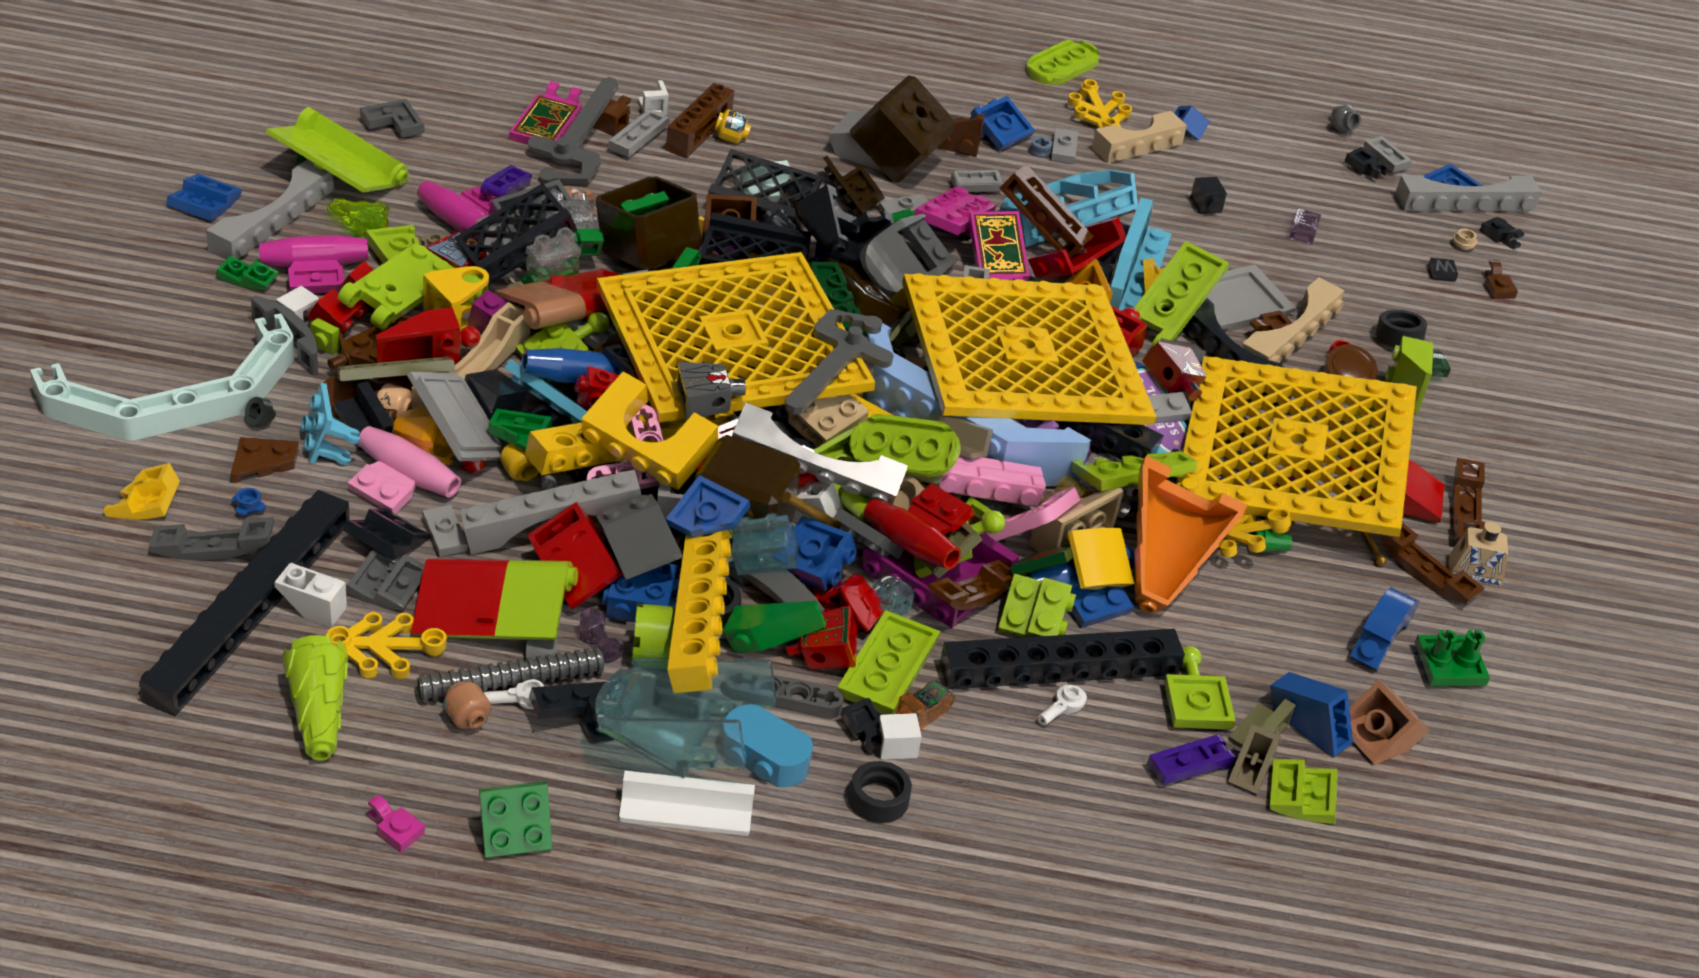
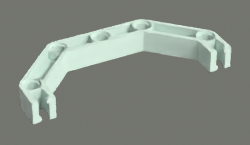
M282 314L274 315L275 330L268 331L264 325L267 324L265 318L254 319L257 345L232 376L139 398L127 399L66 380L59 363L51 365L53 380L47 382L41 380L40 375H43L41 368L30 369L33 391L43 414L50 419L126 441L139 440L245 414V408L249 400L253 397L265 398L294 361L293 334Z

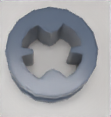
M1044 136L1034 137L1030 147L1031 154L1040 158L1048 157L1051 153L1052 141Z

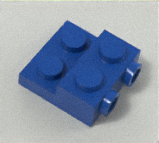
M1008 96L999 100L995 98L983 107L979 105L970 113L971 117L969 119L976 118L978 114L985 115L981 139L988 136L999 151L1031 137L1035 132V129Z
M802 516L774 554L772 561L778 563L789 572L799 575L801 583L826 592L830 585L836 586L841 578V569L845 563L851 564L854 561L857 551L852 534Z

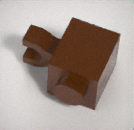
M623 95L618 101L611 99L593 128L614 137L627 127L630 107L627 105L631 103V98Z

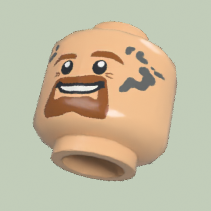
M387 383L380 390H375V394L392 422L403 411L412 410V392L409 389Z

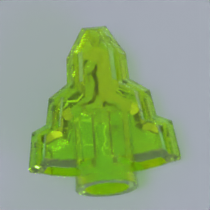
M334 199L327 205V210L339 221L344 222V226L348 227L359 238H365L366 230L387 228L389 218L387 215L390 208L384 203H370L366 201L354 203L345 199Z

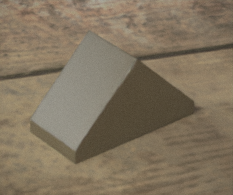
M1251 724L1228 782L1258 794L1272 765L1281 736Z

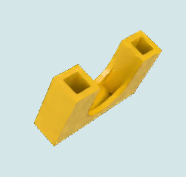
M622 372L581 418L583 435L589 442L593 444L598 443L608 449L613 456L617 458L622 457L632 463L637 470L651 474L661 484L679 490L719 439L718 425L694 412L678 432L667 440L645 442L635 438L626 428L648 402L647 385Z

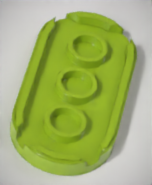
M1065 40L1031 56L1027 62L1026 73L1030 78L1039 83L1048 85L1062 84L1095 68L1099 63V51L1094 45L1086 41L1079 40V43H1073L1074 40Z
M886 414L872 415L863 423L860 422L854 428L850 437V449L857 462L878 461L882 455L907 465L905 475L927 478L937 477L948 472L956 464L961 450L960 441L956 433L943 422Z

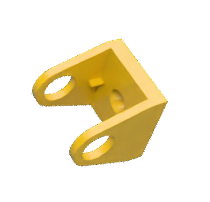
M468 266L436 270L423 274L424 311L453 307L461 331L468 324V320L462 316L470 312L472 307L461 304L488 285V272L480 267ZM468 274H477L483 279L476 283H470L462 278Z

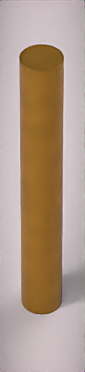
M786 492L783 494V503L809 518L837 529L842 525L838 520L792 493Z

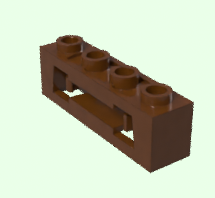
M716 83L708 87L667 127L666 151L687 159L715 132L714 129L718 118L714 116H719L720 112L724 113L728 109L733 110L734 90Z
M1027 164L1014 172L999 188L1057 251L1066 249L1069 258L1078 253L1094 237ZM1019 192L1022 195V198L1019 199L1015 195V193ZM1059 238H1062L1066 242L1064 246H1062L1059 243Z

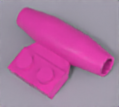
M425 181L417 190L418 198L438 218L461 233L475 225L477 219L487 216L491 200L496 199L491 194L487 196L480 193L481 187L478 186L462 191L459 195L446 187L431 181Z
M340 235L287 237L259 243L260 262L267 266L288 268L290 291L302 286L311 293H328L332 288L340 292L339 287L344 281L343 265L368 260V244L365 238Z

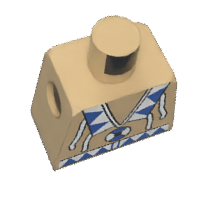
M1486 522L1483 529L1467 528L1449 554V570L1455 575L1463 570L1477 582L1502 587L1508 558L1507 535L1500 533L1501 527L1495 522Z

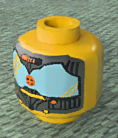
M728 109L724 113L720 112L714 130L717 131L718 138L738 144L742 138L747 139L751 126L747 125L748 118L746 115Z

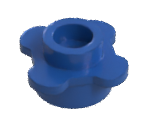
M243 488L232 497V503L237 506L236 513L240 516L262 512L266 508L265 503L261 502V493L254 488Z

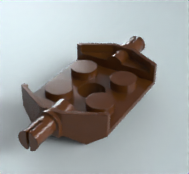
M404 315L401 316L399 319L391 323L385 330L409 319L410 317ZM374 326L346 340L343 339V334L340 333L341 354L328 359L329 368L335 370L337 366L345 364L349 366L377 363L376 335L385 330Z

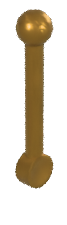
M1359 531L1360 534L1366 537L1376 556V564L1384 566L1387 563V559L1380 554L1370 533Z

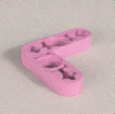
M644 405L630 421L632 434L641 441L651 439L655 442H661L663 437L657 414L652 407ZM639 415H644L645 419H648V431L643 432L644 426L642 420H638ZM628 461L592 468L587 475V480L595 479L596 476L604 477L612 475V473L617 474L625 470L635 469L640 489L660 485V482L654 476L645 471L643 472L645 478L642 480V472L637 470Z
M1075 487L1067 488L1054 494L1037 508L1005 519V527L1001 532L997 534L984 532V534L995 541H999L1055 520L1081 499Z

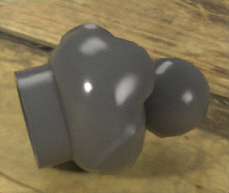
M1343 105L1337 106L1332 110L1330 122L1338 132L1346 133L1350 130H1355L1360 125L1361 116L1354 107Z

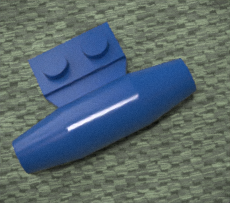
M550 348L525 350L522 356V371L524 373L556 382L576 383L578 376H583L588 366L604 369L617 375L622 373L601 352Z
M1125 546L1130 568L1132 569L1134 568V553L1130 547ZM1074 558L1067 563L1034 571L1025 576L1043 581L1044 577L1072 585L1071 593L1076 595L1072 614L1081 628L1130 614L1134 608L1122 587L1107 586L1099 590L1081 589Z

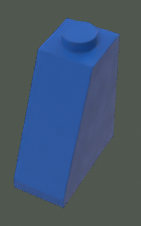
M1288 672L1270 685L1273 711L1285 699L1294 703L1296 706L1289 724L1328 755L1335 757L1353 744L1347 690L1292 672Z

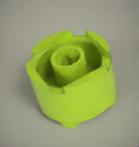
M637 604L632 665L668 668L676 607Z

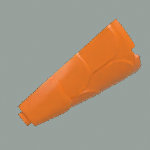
M1145 456L1138 473L1137 548L1134 550L1135 601L1139 604L1141 610L1155 613L1167 607L1198 574L1197 569L1219 547L1222 539L1244 516L1247 504L1224 493L1209 501L1166 480L1169 477L1171 467L1149 456Z

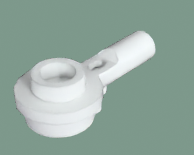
M531 679L518 683L516 688H510L506 691L484 692L491 704L518 702L521 707L534 709L529 698L531 687H541L544 685L538 680Z
M1075 685L1060 687L1056 695L1057 701L1038 715V722L1045 726L1062 713L1069 715L1070 713L1080 711L1086 704V693Z

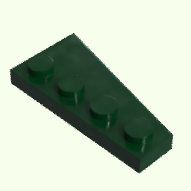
M811 262V270L834 310L862 315L859 308H856L852 292H849L847 289V282L838 262ZM843 321L844 328L849 332V328L852 327L851 323ZM863 330L862 335L867 337L868 333Z

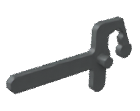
M611 77L602 79L564 137H560L555 141L542 136H533L528 140V147L531 152L550 157L558 164H573L582 167L581 174L576 173L573 176H569L567 172H556L555 169L550 167L544 168L539 173L541 183L545 184L558 179L562 184H588L601 165L600 155L596 152L582 149L580 145L618 90L616 79Z
M830 309L815 324L813 334L816 338L836 348L785 399L784 406L786 411L792 414H802L856 358H861L881 368L890 367L893 362V353L869 342L862 335L863 330L869 334L879 333L882 328V320L876 316H865ZM837 321L840 323L847 321L851 323L852 327L849 328L848 332L835 326V323Z

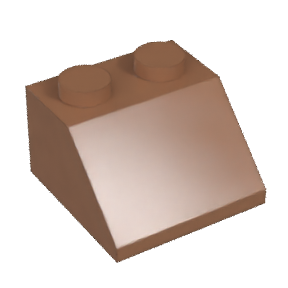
M1377 680L1349 707L1353 742L1375 765L1409 751L1430 731L1402 699L1380 680Z

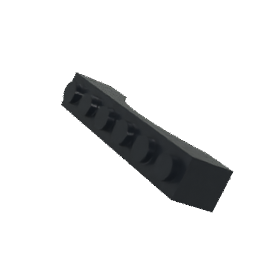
M1208 298L1205 299L1183 328L1212 357L1284 367L1281 363L1253 354L1233 341L1218 323L1214 304ZM1266 392L1261 393L1263 397L1268 395Z

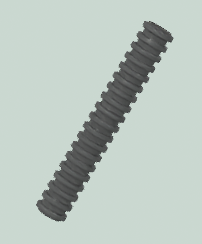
M594 647L593 651H590L589 648L584 649L583 652L575 650L574 654L567 651L564 655L556 653L555 657L548 654L545 658L536 656L535 660H532L531 657L526 658V661L517 659L516 663L509 660L507 664L498 662L497 666L490 663L485 668L483 665H478L477 669L471 666L466 671L463 668H459L458 672H454L453 669L448 670L446 674L444 671H439L438 675H434L432 672L427 677L424 674H420L419 678H417L420 699L423 702H428V698H432L433 701L438 700V697L445 699L448 689L458 682L476 683L484 693L487 692V689L496 691L498 687L501 690H505L507 686L516 688L518 683L531 679L545 683V680L554 682L555 678H558L559 681L564 680L565 677L573 679L574 675H577L578 678L583 677L584 674L592 676L593 672L599 675L604 671V659L599 647Z

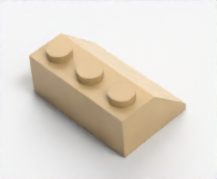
M1120 488L1095 492L1085 498H1080L1081 500L1055 520L1033 528L1029 545L1035 551L1042 552L1070 544L1068 532L1094 528H1114L1123 490Z

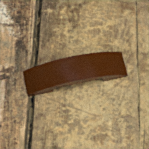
M1457 458L1452 491V529L1456 541H1459L1467 528L1483 529L1485 522L1482 521V488L1485 483V463Z
M1403 522L1400 537L1379 534L1394 558L1414 578L1434 592L1465 604L1483 592L1485 587L1462 570L1455 575L1417 545L1415 541L1418 534Z
M996 560L982 565L979 574L956 583L947 577L930 583L928 589L953 608L968 610L982 606L1007 591L1011 587L1013 574L1010 567L1000 560Z

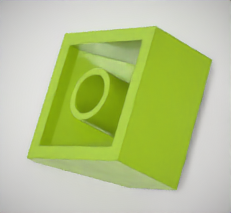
M1402 336L1400 345L1394 346L1391 358L1394 363L1393 366L1388 365L1385 380L1390 383L1417 386L1414 413L1418 414L1432 376L1434 343Z

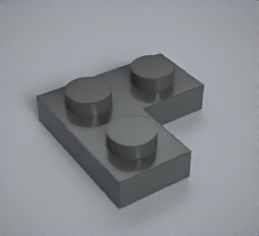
M407 99L360 108V116L369 129L393 125L401 137H411L424 133V123Z

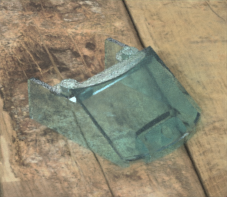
M637 658L633 660L634 667L628 671L620 668L600 689L596 698L595 709L601 732L683 779L689 768L696 770H706L709 768L744 769L746 757L741 722L739 720L726 719V716L730 711L742 705L753 704L760 707H774L777 702L770 659H717L718 675L713 676L712 690L674 693L667 670L669 658Z

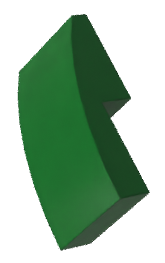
M230 255L217 269L215 277L242 288L266 290L278 277L279 272L257 260L249 265Z

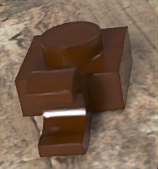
M1499 260L1489 261L1491 270H1485L1486 280L1484 284L1492 299H1515L1518 290L1510 275H1502V265Z
M1280 310L1260 314L1259 319L1250 321V325L1254 330L1246 332V335L1250 337L1257 331L1279 329L1292 324V322Z

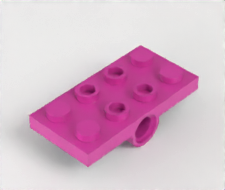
M954 187L917 207L914 216L925 214L924 220L926 223L956 235L962 234L971 238L968 219L970 212H995L996 204L989 202L990 200L987 197L973 196L968 194V191L964 188Z

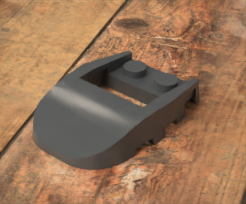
M925 214L898 220L879 232L861 249L860 261L864 271L872 282L890 298H893L903 288L902 280L904 274L920 273L940 276L947 270H950L958 261L957 257L952 258L924 220ZM902 230L931 271L926 272L898 234L899 231Z

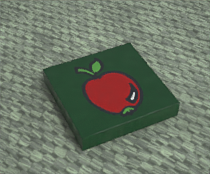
M1068 544L1025 556L1010 566L1013 576L1014 574L1023 575L1069 562L1073 559L1071 545Z

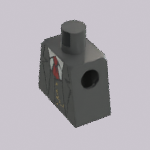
M678 362L676 385L686 419H689L694 412L702 417L726 413L730 410L731 396H743L746 394L744 378L729 379L726 367L723 364Z

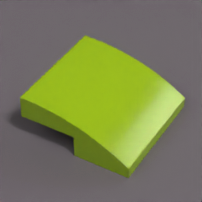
M1274 759L1270 810L1306 821L1336 824L1337 769L1306 768L1305 760Z

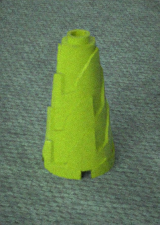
M312 635L292 641L291 650L289 651L285 647L282 653V665L285 677L289 682L291 700L296 711L298 730L302 734L305 752L312 759L323 761L329 759L331 754L336 752L338 732L341 730L344 682L347 680L348 653L346 646L340 640H338L337 646L332 644L331 636Z

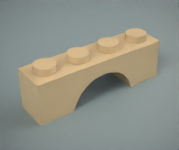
M1172 111L1152 115L1150 127L1145 130H1128L1117 125L1098 128L1095 131L1092 149L1107 164L1182 145L1187 125Z

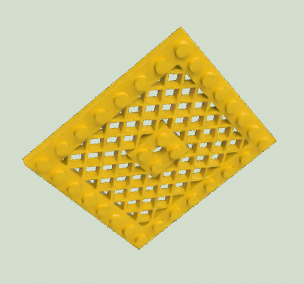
M802 252L597 278V289L639 380L647 385V397L657 414L659 423L686 419L676 385L678 368H675V366H678V362L723 364L726 367V371L729 372L727 373L729 379H740L737 377L738 375L747 378L745 380L746 394L743 396H731V405L728 412L743 410L745 402L759 408L785 404V399L817 367L816 364H820L836 348L818 338L816 339L813 334L815 324L830 309L834 310ZM837 321L835 323V326L846 331L842 322ZM659 332L667 334L668 336L659 334ZM696 345V346L701 347V348H703V349L701 350V349L696 348V347H693V346ZM667 349L673 350V351H675L676 353L667 351ZM686 355V356H689V357L694 358V359L691 360V359H688V358H686V357H684V356ZM730 358V359L736 360V361H738V363L733 362V361L728 360V359ZM856 358L816 399L874 391L875 380L863 359ZM746 365L752 366L756 369L754 370L752 368L747 367ZM764 371L773 374V376L765 374Z
M920 273L904 274L902 280L903 288L943 416L1154 425L1157 416L1103 286L1096 284L1081 285L1069 282H1032L1020 279L1000 280L997 278L982 279L970 276L950 277L947 275L933 276Z
M1203 357L1202 368L1206 374V379L1199 386L1202 391L1201 396L1194 400L1183 453L1197 461V468L1195 472L1186 473L1184 476L1178 477L1176 485L1209 501L1224 493L1247 504L1244 511L1245 514L1267 517L1268 513L1274 509H1286L1290 512L1291 521L1400 537L1417 386L1327 374L1325 372L1306 371L1297 368L1277 367L1269 364L1263 365L1246 361L1221 359L1218 357ZM1239 388L1242 391L1236 393L1234 390ZM1266 392L1268 395L1263 397L1261 393ZM1293 396L1295 399L1290 401L1287 397ZM1251 398L1253 402L1248 403L1246 400ZM1319 399L1322 403L1316 404L1314 401ZM1278 402L1280 406L1275 407L1273 404ZM1346 403L1349 407L1344 408L1341 405ZM1236 405L1239 408L1233 410L1231 406ZM1305 406L1307 410L1302 411L1300 407ZM1373 407L1377 411L1371 412L1369 408ZM1263 409L1266 412L1260 414L1258 410ZM1332 410L1334 414L1329 415L1327 411ZM1290 413L1293 416L1288 418L1284 414ZM1359 414L1361 418L1357 419L1354 415ZM1248 415L1250 419L1244 420L1242 417ZM1317 417V418H1319L1320 420H1318V421L1315 422V421L1312 420L1311 418ZM1343 420L1347 424L1342 426L1339 422ZM1233 422L1235 425L1230 427L1227 424ZM1371 424L1374 428L1370 430L1366 426ZM1260 426L1262 429L1257 431L1255 427ZM1356 431L1360 435L1354 436L1352 432ZM1244 432L1248 436L1242 438L1239 434ZM1342 438L1344 442L1339 443L1336 439ZM1229 439L1232 443L1226 444L1224 441ZM1369 442L1372 446L1367 447L1364 443ZM1257 443L1260 447L1254 449L1251 445ZM1354 448L1357 452L1352 454L1348 450ZM1242 450L1244 454L1238 455L1236 451ZM1339 455L1342 459L1337 461L1333 457ZM1223 457H1227L1229 460L1223 462L1220 459ZM1366 459L1370 463L1365 465L1361 461ZM1254 461L1256 465L1250 466L1248 462ZM1281 465L1284 469L1279 471L1275 467ZM1351 466L1355 470L1350 472L1346 468ZM1237 467L1241 470L1238 473L1232 471V469ZM1309 469L1312 473L1306 475L1303 471ZM1266 472L1268 476L1263 478L1260 473ZM1336 473L1340 477L1334 479L1331 475ZM1222 474L1225 479L1219 480L1217 476ZM1294 476L1297 480L1291 482L1288 477ZM1364 477L1368 481L1362 483L1359 479ZM1250 478L1253 483L1247 484L1244 481ZM1321 480L1325 484L1319 486L1316 482ZM1278 483L1281 487L1275 489L1272 485ZM1349 484L1352 489L1347 490L1343 486ZM1306 487L1309 491L1303 493L1300 489ZM1334 491L1337 496L1331 497L1328 493ZM1362 495L1366 500L1360 502L1356 497Z

